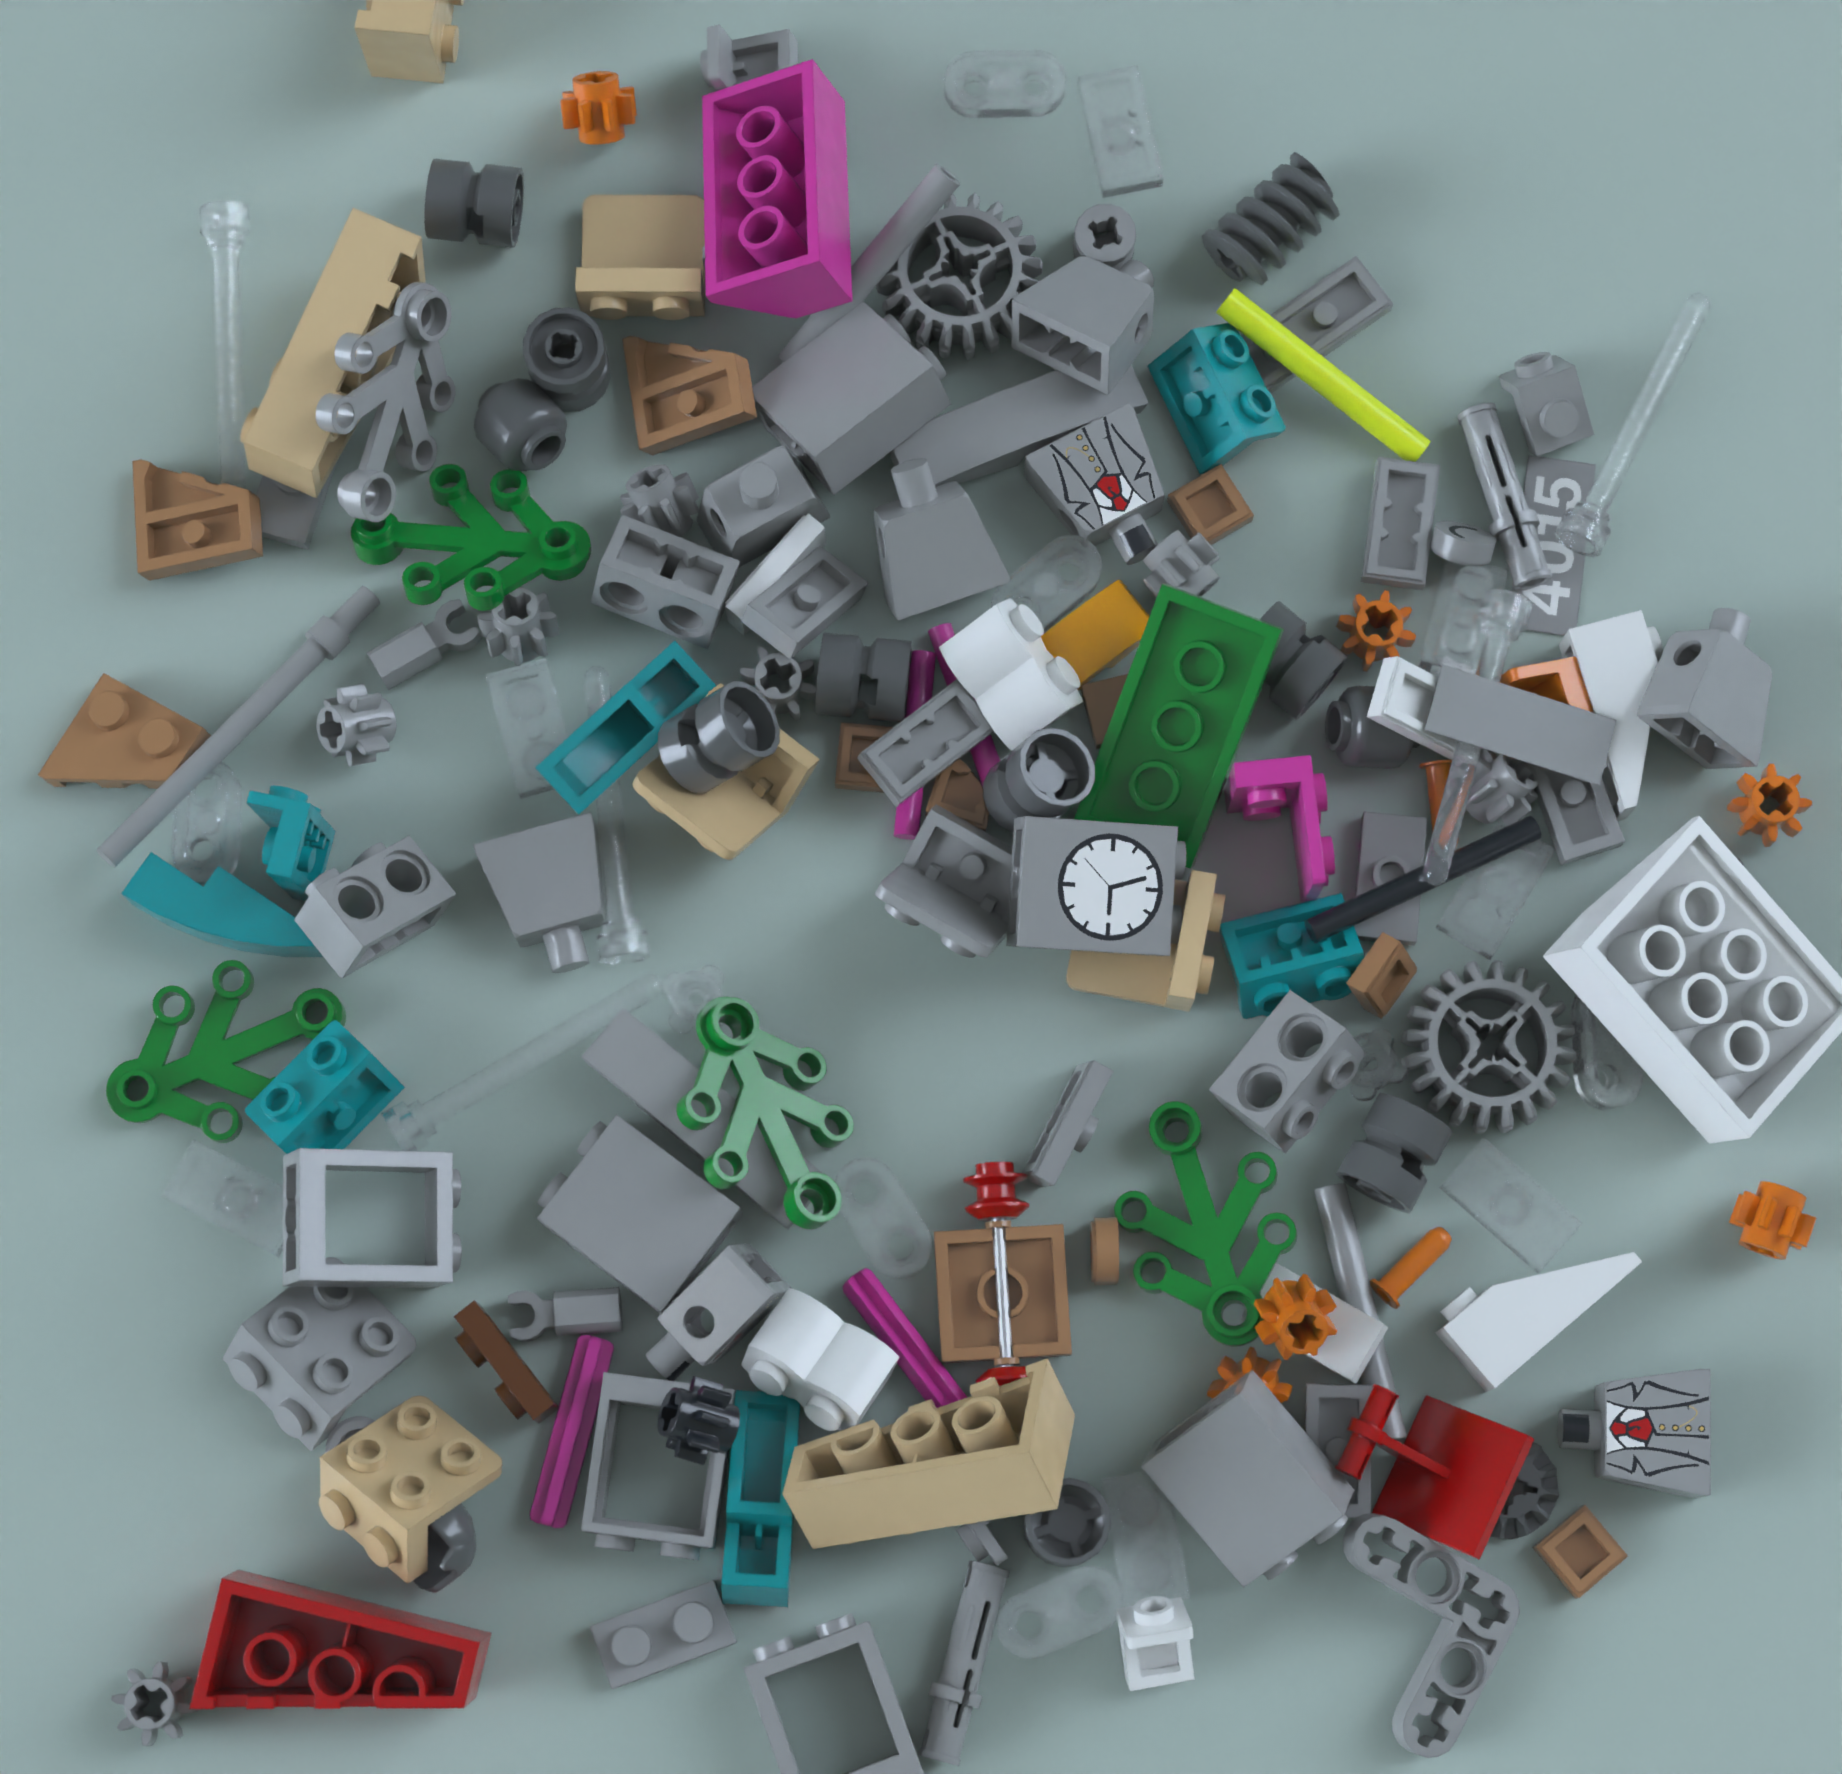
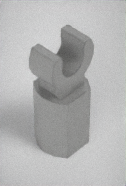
M460 599L450 600L443 604L436 612L434 621L424 626L420 622L367 652L388 690L443 660L441 654L449 649L458 652L467 651L479 643L482 637L476 626L461 634H455L449 630L451 621L466 612Z
M619 1287L554 1292L553 1299L542 1300L538 1295L529 1291H517L508 1295V1303L511 1306L529 1305L535 1312L534 1321L530 1326L510 1329V1337L514 1340L521 1342L533 1341L541 1337L547 1329H555L557 1336L622 1332L623 1330L622 1303Z

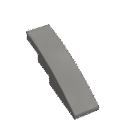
M1132 365L1108 395L1056 370L1009 387L930 420L890 451L889 454L894 466L912 459H927L935 487L952 481H957L960 484L1018 466L1023 458L1030 453L1129 402L1132 404L1136 414H1139L1148 405V401Z
M622 1008L581 1056L582 1059L632 1099L641 1110L684 1143L693 1154L705 1162L706 1158L721 1146L736 1099L720 1087L717 1095L721 1102L719 1117L703 1130L696 1131L685 1127L677 1116V1103L681 1097L694 1087L699 1069L627 1010ZM692 1100L691 1105L694 1112L699 1116L706 1117L704 1105L697 1100ZM756 1125L746 1155L749 1164L747 1175L734 1187L789 1230L794 1223L789 1220L784 1209V1195L787 1187L758 1125ZM719 1158V1167L722 1172L733 1176L734 1170L731 1163L726 1159ZM804 1158L810 1172L822 1173ZM800 1196L803 1206L807 1208L811 1201L804 1196Z

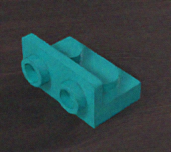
M1229 323L1191 329L1147 365L1200 474H1204L1220 464L1224 466L1253 442L1277 437L1286 429L1276 408L1275 400L1267 390L1249 353L1246 341L1239 331Z
M276 785L270 787L269 794L250 790L246 802L247 805L270 827L262 850V862L267 865L266 873L291 898L307 901L308 896L305 890L314 879L325 872L336 831L320 814L321 809L313 806L311 803H307L308 795L301 791Z
M1342 893L1221 923L1219 929L1220 940L1237 987L1238 1006L1243 1019L1261 1015L1269 1016L1289 990L1309 1003L1320 1000H1338L1352 993L1346 983L1364 959V952L1355 927H1350L1318 943H1314L1311 940L1305 927V920L1345 902Z
M334 1020L245 1108V1113L286 1154L299 1148L345 1149L405 1087L346 1028Z

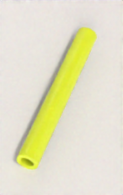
M1236 288L1231 291L1215 312L1403 460L1416 462L1431 441Z

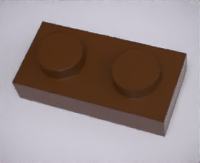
M474 1300L454 1316L464 1329L455 1337L456 1341L477 1368H480L488 1361L503 1382L494 1390L517 1420L528 1413L535 1422L540 1424L558 1410L557 1403L479 1303Z

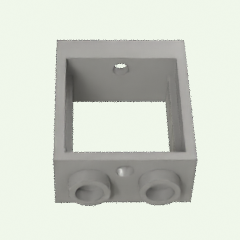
M299 1148L283 1156V1286L437 1288L452 1283L453 1272L459 1270L462 1257L460 1236L453 1233V1208L459 1205L461 1197V1176L457 1169H453V1152ZM325 1170L425 1173V1265L325 1264Z
M608 1372L603 1373L581 1531L596 1534L595 1547L634 1552L635 1539L661 1542L660 1555L699 1560L701 1548L716 1549L729 1450L722 1454L710 1452L699 1530L605 1518L621 1405L660 1410L665 1396L672 1388L677 1387L689 1390L690 1383ZM723 1388V1391L732 1394L729 1404L735 1405L736 1391L730 1388Z
M851 1613L816 1626L815 1629L819 1637L816 1641L794 1648L789 1636L753 1650L757 1663L744 1667V1671L781 1774H800L766 1677L857 1643L861 1647L898 1753L844 1774H924L869 1621L856 1625Z

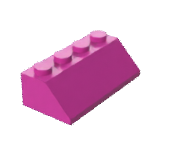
M813 59L703 95L705 290L707 299L714 304L795 319L852 302L845 101Z

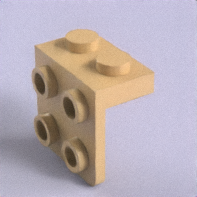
M697 195L588 196L584 200L582 207L581 267H576L575 293L580 311L585 312L588 316L603 320H617L626 316H655L664 320H681L689 316L705 317V270L702 247L705 246L704 200Z
M721 683L718 684L711 691H709L706 696L720 689L724 685ZM780 729V743L775 753L744 771H739L736 776L704 794L693 793L682 787L669 774L660 755L638 772L632 786L655 810L667 815L689 832L705 849L716 853L721 858L732 860L788 813L820 759Z
M1191 870L1188 882L1175 879L1173 905L1181 906L1182 924L1178 943L1171 944L1170 956L1071 950L1066 974L1068 986L1076 991L1190 1012L1196 993L1208 994L1213 971L1214 957L1203 955L1207 931L1219 933L1226 895L1214 893L1217 874Z
M413 1396L320 1456L321 1497L319 1498V1507L324 1518L333 1528L346 1531L365 1548L368 1556L375 1564L383 1568L388 1567L408 1584L428 1570V1525L499 1478L502 1474V1459L425 1396Z

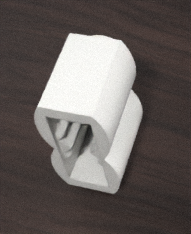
M1009 598L994 605L942 644L939 649L955 677L975 698L983 716L993 731L1013 751L1034 732L1046 729L1082 703L1083 700L1077 690L1080 687V680L1073 667L1060 656L1054 658L1046 649L1041 639L1044 630L1037 616L1026 605L1020 604L1018 606Z
M788 1288L748 1345L741 1366L749 1373V1378L753 1384L763 1392L773 1396H780L782 1394L795 1399L804 1407L806 1416L815 1425L828 1431H842L860 1423L891 1377L899 1356L872 1334L843 1322L832 1310L818 1300L803 1292Z

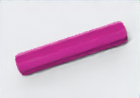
M865 1268L858 1271L843 1284V1293L877 1338L899 1356L897 1364L925 1401L932 1399L936 1408L967 1398L870 1269Z
M580 1335L576 1340L529 1513L530 1520L535 1523L554 1528H564L568 1523L599 1408L603 1373L609 1371L614 1352L613 1343L605 1339L590 1335Z

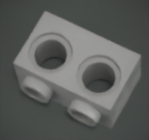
M621 515L600 561L591 604L708 649L725 611V602L730 598L740 561Z
M407 836L387 848L382 842L371 846L353 862L351 868L342 873H339L336 868H332L319 875L306 888L305 893L308 899L294 921L342 979L433 927L457 893L413 839Z
M1289 990L1209 1090L1230 1115L1286 1154L1296 1140L1305 1137L1312 1130L1317 1121L1318 1113L1334 1093L1351 1082L1358 1070L1360 1061L1366 1053L1347 1028ZM1322 1043L1314 1054L1304 1057L1310 1047ZM1281 1093L1275 1103L1263 1108L1268 1098L1274 1094Z

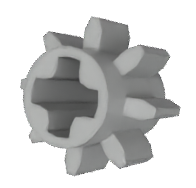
M653 465L636 472L626 483L628 493L620 496L624 505L620 509L622 515L678 537L683 536L689 531L693 525L691 515L699 512L695 502L699 496L689 474L686 472L673 478L670 469L665 465Z
M1177 530L1162 540L1144 558L1143 562L1152 573L1143 581L1156 598L1162 584H1168L1202 597L1220 579L1218 574L1211 568L1219 560V554L1200 532L1188 541Z
M522 586L504 596L502 603L491 610L492 613H482L477 618L481 636L486 637L489 655L494 658L502 654L508 660L513 661L516 666H520L522 662L531 661L539 655L547 656L545 637L559 635L557 616L550 610L548 595L543 592L535 596L533 592Z
M762 646L758 647L759 663L755 669L749 667L741 668V679L748 684L755 685L756 689L767 699L775 715L789 712L794 720H800L799 704L802 698L816 700V687L802 681V679L809 677L815 671L814 662L810 659L798 664L793 657L789 659L782 653L769 655L765 648ZM778 674L779 678L783 681L789 680L790 690L781 694L776 687L769 688L768 677Z
M359 684L337 688V697L324 699L325 707L320 710L317 717V733L322 746L333 757L346 755L348 765L355 766L376 762V753L389 751L390 746L388 743L393 740L396 733V716L392 706L386 699L382 698L381 693L367 695L365 685Z
M1482 749L1478 760L1472 765H1466L1467 769L1459 775V779L1464 783L1459 790L1462 804L1471 816L1485 824L1493 823L1501 817L1507 826L1511 825L1531 812L1530 804L1538 798V794L1533 790L1538 785V777L1532 764L1502 754L1496 756L1494 752Z
M157 1662L153 1668L152 1678L146 1679L143 1672L138 1669H129L127 1675L133 1685L126 1694H116L111 1697L113 1702L124 1705V1711L127 1716L120 1721L117 1726L118 1730L126 1731L133 1729L135 1726L143 1729L141 1740L144 1746L154 1745L158 1729L164 1728L167 1735L173 1739L181 1738L183 1732L177 1722L183 1714L198 1712V1709H189L190 1703H186L183 1692L192 1683V1678L190 1676L181 1677L175 1681L167 1679L169 1672L168 1662ZM147 1690L150 1692H166L168 1698L161 1704L162 1712L165 1714L164 1717L160 1715L145 1716L142 1709L150 1702L148 1695L145 1693Z

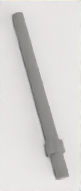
M361 586L330 618L322 616L305 633L307 641L96 849L98 854L115 868L325 658L333 660L350 643L348 635L380 604L377 596L367 587Z

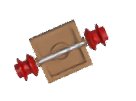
M1007 1161L976 1164V1175L963 1178V1183L977 1189V1201L966 1206L965 1212L979 1221H989L985 1222V1229L934 1232L941 1363L994 1361V1366L1001 1367L986 1370L975 1380V1383L995 1377L999 1386L1027 1377L1025 1366H1014L1020 1365V1359L1072 1355L1063 1224L1011 1227V1221L1008 1220L1016 1219L1029 1208V1203L1016 1198L1015 1185L1026 1180L1028 1176L1024 1173H1014V1163Z

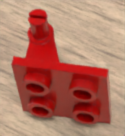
M1373 1384V1389L1359 1419L1352 1417L1346 1430L1352 1434L1335 1469L1361 1481V1476L1375 1445L1397 1459L1372 1513L1393 1518L1433 1541L1480 1560L1534 1442V1438L1426 1395L1403 1444L1382 1431L1399 1395L1382 1386Z

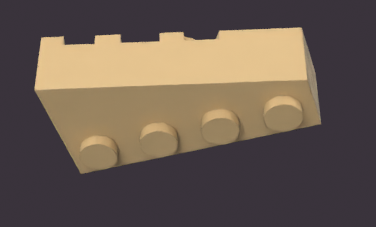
M366 0V10L358 9L354 28L370 75L372 77L444 84L446 62H456L459 47V28L457 25H451L454 5L463 6L465 0Z
M352 208L289 345L272 372L269 387L259 408H253L243 424L240 441L244 444L249 470L317 499L355 430L354 428L345 435L322 430L316 421L318 402L328 393L346 396L388 367L392 362L396 346L378 356L374 367L368 373L360 374L344 371L338 367L334 355L336 343L345 333L367 334L393 316L395 303L406 286L413 282L426 283L421 236Z
M1048 1358L1025 1366L1027 1377L999 1386L995 1377L970 1385V1394L972 1396L936 1408L932 1399L908 1407V1412L900 1416L895 1423L880 1428L873 1419L796 1446L782 1494L812 1549L1058 1509L1075 1413Z

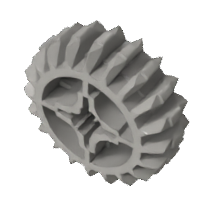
M973 193L968 198L967 207H956V198L952 194L944 203V209L939 210L876 285L877 293L888 296L882 303L884 315L900 316L898 322L908 335L918 330L916 348L920 349L922 346L929 347L933 340L939 341V356L946 359L951 354L952 345H963V355L966 359L970 360L975 356V343L982 341L985 348L994 354L999 349L997 332L1011 339L1012 299L1038 282L1034 278L1042 274L1043 263L1040 258L1030 256L1036 250L1034 236H1019L1023 226V221L1019 218V215L1001 222L1003 205L999 201L990 205L988 210L984 212L980 210V197L976 193ZM957 237L972 238L985 243V245L969 247L962 244ZM933 244L936 249V265L923 272V279L910 284L908 275L912 264L923 250ZM949 260L954 270L958 269L962 277L970 276L969 290L966 284L961 283L957 276L949 277ZM1008 268L1011 280L1007 290L994 305L986 309L983 303L984 293L982 288L988 283L995 281L996 273ZM940 305H950L957 308L963 316L946 315L932 308Z
M1494 960L1491 963L1487 972V979H1483L1477 962H1468L1464 966L1463 972L1465 984L1462 983L1457 974L1451 969L1444 971L1440 976V981L1445 993L1434 986L1426 985L1420 995L1430 1009L1413 1005L1407 1013V1018L1412 1023L1423 1028V1030H1405L1401 1035V1043L1410 1047L1420 1048V1052L1412 1053L1402 1060L1403 1068L1407 1070L1423 1068L1425 1072L1424 1075L1417 1078L1411 1084V1089L1417 1094L1432 1086L1437 1095L1428 1103L1427 1109L1434 1114L1446 1102L1454 1106L1448 1123L1455 1128L1462 1123L1467 1112L1474 1114L1472 1124L1474 1133L1483 1134L1487 1130L1490 1115H1494L1500 1132L1508 1133L1513 1129V1110L1523 1123L1530 1125L1537 1120V1112L1532 1101L1540 1107L1550 1110L1557 1103V1099L1547 1085L1564 1089L1571 1080L1566 1072L1554 1066L1555 1064H1572L1576 1060V1051L1557 1046V1042L1565 1041L1575 1034L1573 1025L1562 1024L1555 1026L1553 1023V1019L1566 1010L1564 1002L1556 1001L1546 1008L1540 999L1548 992L1550 985L1546 981H1541L1531 992L1524 988L1523 985L1528 978V970L1526 968L1519 967L1510 981L1503 980L1504 965L1502 961ZM1484 998L1501 1001L1512 1008L1502 1017L1488 1020L1476 1015L1472 1010L1465 1013L1457 1005L1468 1000ZM1442 1019L1453 1028L1450 1034L1460 1044L1462 1051L1461 1061L1450 1075L1442 1063L1438 1049V1033ZM1526 1020L1533 1029L1538 1046V1061L1534 1074L1525 1067L1527 1060L1517 1050L1515 1042L1516 1033ZM1503 1026H1507L1508 1031L1499 1040L1500 1044L1495 1051L1501 1060L1496 1061L1493 1053L1488 1060L1482 1058L1474 1068H1469V1063L1478 1054L1476 1050L1481 1045V1041L1476 1034H1481L1484 1041L1489 1034L1495 1036ZM1490 1074L1501 1079L1505 1084L1509 1081L1513 1082L1520 1091L1506 1096L1489 1097L1475 1094L1465 1089V1086L1478 1075Z

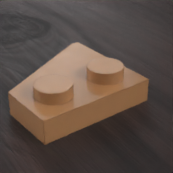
M634 336L622 339L639 450L655 455L757 418L748 359L732 352L713 349L704 351L689 345L671 342L667 345L649 342Z
M142 459L132 461L138 574L151 581L263 557L260 498L250 490L226 483L219 485L211 483L202 476L184 471L180 474L162 469Z
M103 673L38 775L54 787H66L67 782L97 783L102 788H127L133 784H143L148 788L158 789L211 735L198 724Z

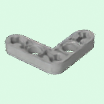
M1375 1513L1363 1514L1349 1524L1343 1537V1550L1349 1563L1364 1574L1442 1618L1395 1709L1392 1719L1393 1734L1403 1748L1426 1758L1439 1757L1448 1752L1458 1739L1510 1638L1520 1614L1519 1600L1514 1590L1503 1581L1401 1522ZM1382 1529H1385L1382 1541L1397 1551L1407 1553L1401 1560V1563L1399 1564L1390 1558L1375 1554L1367 1560L1370 1548L1363 1543L1367 1532L1379 1534ZM1410 1542L1414 1544V1547L1411 1550H1409ZM1436 1557L1446 1568V1582L1439 1592L1433 1595H1425L1420 1591L1416 1583V1572L1423 1561ZM1398 1570V1575L1396 1579L1393 1577V1574ZM1467 1574L1469 1578L1465 1581V1575ZM1462 1589L1485 1598H1489L1494 1592L1491 1603L1499 1609L1498 1614L1494 1620L1483 1618L1478 1623L1481 1612L1472 1605L1456 1598L1460 1595ZM1453 1603L1452 1611H1451V1610L1449 1609V1605ZM1462 1648L1471 1659L1470 1674L1462 1683L1449 1685L1441 1675L1440 1665L1442 1659L1450 1650ZM1429 1686H1432L1440 1693L1455 1697L1452 1707L1438 1702L1434 1709L1438 1699L1426 1695ZM1434 1709L1431 1721L1439 1726L1437 1733L1434 1737L1422 1735L1419 1738L1420 1731L1412 1725L1417 1714L1429 1716Z

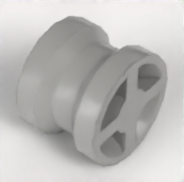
M1097 204L1086 209L1078 218L1074 230V259L1081 256H1089L1116 270L1120 269L1128 260H1132L1136 241V228L1131 216L1121 207L1112 204ZM1106 230H1108L1106 235H1100L1098 237L1093 236V233L1098 234L1100 232H1106Z

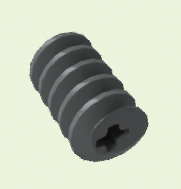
M1294 152L1290 155V165L1280 164L1272 172V181L1263 180L1254 188V197L1245 196L1236 204L1237 214L1226 213L1218 222L1219 230L1208 229L1202 235V241L1216 265L1232 279L1241 282L1247 276L1256 283L1263 285L1268 278L1261 262L1266 260L1274 267L1281 269L1286 264L1285 258L1279 249L1281 244L1298 253L1304 248L1303 242L1297 233L1299 228L1316 237L1322 232V229L1314 214L1319 211L1325 217L1335 220L1340 213L1332 199V190L1321 173L1306 158Z

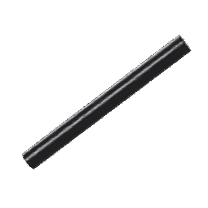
M1532 816L1521 819L1305 920L1306 930L1314 943L1323 941L1541 839L1540 827Z

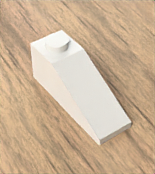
M1642 610L1568 629L1559 644L1563 658L1576 656L1593 712L1617 720L1602 774V780L1617 821L1626 819L1638 803L1651 726L1637 716V712L1663 653L1659 633L1654 626H1646Z
M1634 1252L1492 1285L1478 1296L1468 1287L1440 1311L1448 1322L1435 1333L1485 1392L1491 1391L1641 1264L1642 1261Z

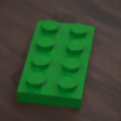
M1162 584L1094 764V784L1090 793L1080 801L1074 819L1178 827L1177 841H1184L1186 845V867L1190 869L1194 867L1284 629L1171 585Z

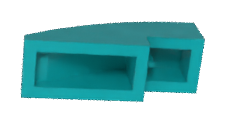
M674 640L540 762L535 769L579 815L658 742V732L665 721L694 704H699L700 700L705 698L708 692L717 685Z
M150 852L121 893L132 905L166 925L207 942L244 952L273 956L323 957L294 921L296 917L220 866L215 869L205 885L202 886L153 852Z
M736 1390L735 1405L740 1412V1423L736 1438L731 1446L726 1533L721 1582L722 1603L788 1607L794 1514L782 1493L794 1448L799 1446L801 1405L797 1400L782 1394L780 1396H773L763 1391Z

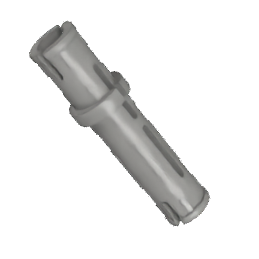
M1495 403L1478 404L1459 413L1457 419L1462 426L1475 465L1476 474L1480 480L1493 522L1488 527L1496 541H1500L1513 579L1514 590L1532 589L1552 579L1551 570L1548 569L1535 530L1540 525L1536 511L1528 509L1513 459L1496 414Z
M970 1560L968 1561V1571L956 1617L952 1625V1632L938 1683L931 1682L928 1695L933 1696L934 1700L922 1746L918 1751L920 1756L956 1766L960 1765V1755L972 1709L980 1708L982 1695L977 1694L993 1635L1006 1579L1010 1571Z

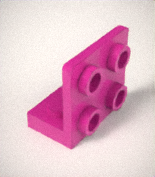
M1311 755L1233 763L1224 787L1227 814L1242 812L1243 820L1261 821L1281 816V808H1289L1300 902L1317 900L1323 887L1328 886V875L1335 874L1331 836L1321 837L1319 826L1321 823V812L1327 811V789L1324 774H1313Z

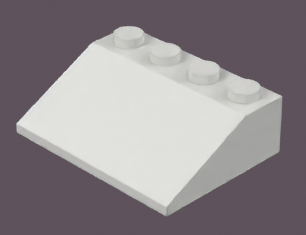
M1700 816L1689 820L1582 912L1543 955L1544 959L1709 1144L1750 1138L1842 1032V978Z

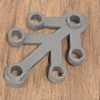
M423 282L409 284L400 293L395 303L392 317L365 335L345 333L336 343L334 355L338 367L344 371L360 374L368 373L374 367L378 356L396 346L391 365L346 396L333 393L324 395L316 408V421L322 430L345 435L355 428L357 421L377 407L359 468L346 474L338 486V501L353 518L380 522L393 509L396 498L395 484L392 478L387 473H384L383 470L399 419L403 435L399 438L396 445L395 454L398 464L403 468L424 472L429 470L436 460L437 445L434 438L429 435L423 409L435 412L447 411L455 398V385L453 380L447 376L438 341L446 334L449 328L451 306L447 297L431 284ZM417 360H419L423 374L415 382L413 373Z

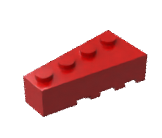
M238 1569L221 1578L189 1709H214L216 1707H246V1709H274L275 1707H314V1709H341L342 1707H377V1709L465 1708L477 1696L492 1633Z

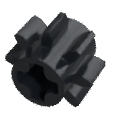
M693 1376L689 1390L674 1387L667 1393L660 1407L657 1427L659 1434L668 1438L665 1444L666 1448L675 1450L674 1457L704 1465L708 1451L722 1454L732 1446L739 1428L740 1412L736 1405L729 1404L732 1394L723 1391V1384Z

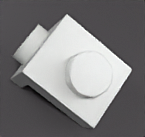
M1151 1596L1140 1599L1133 1606L1116 1608L1125 1679L1130 1691L1195 1680L1190 1639L1194 1637L1193 1628L1181 1597L1169 1599L1162 1596Z

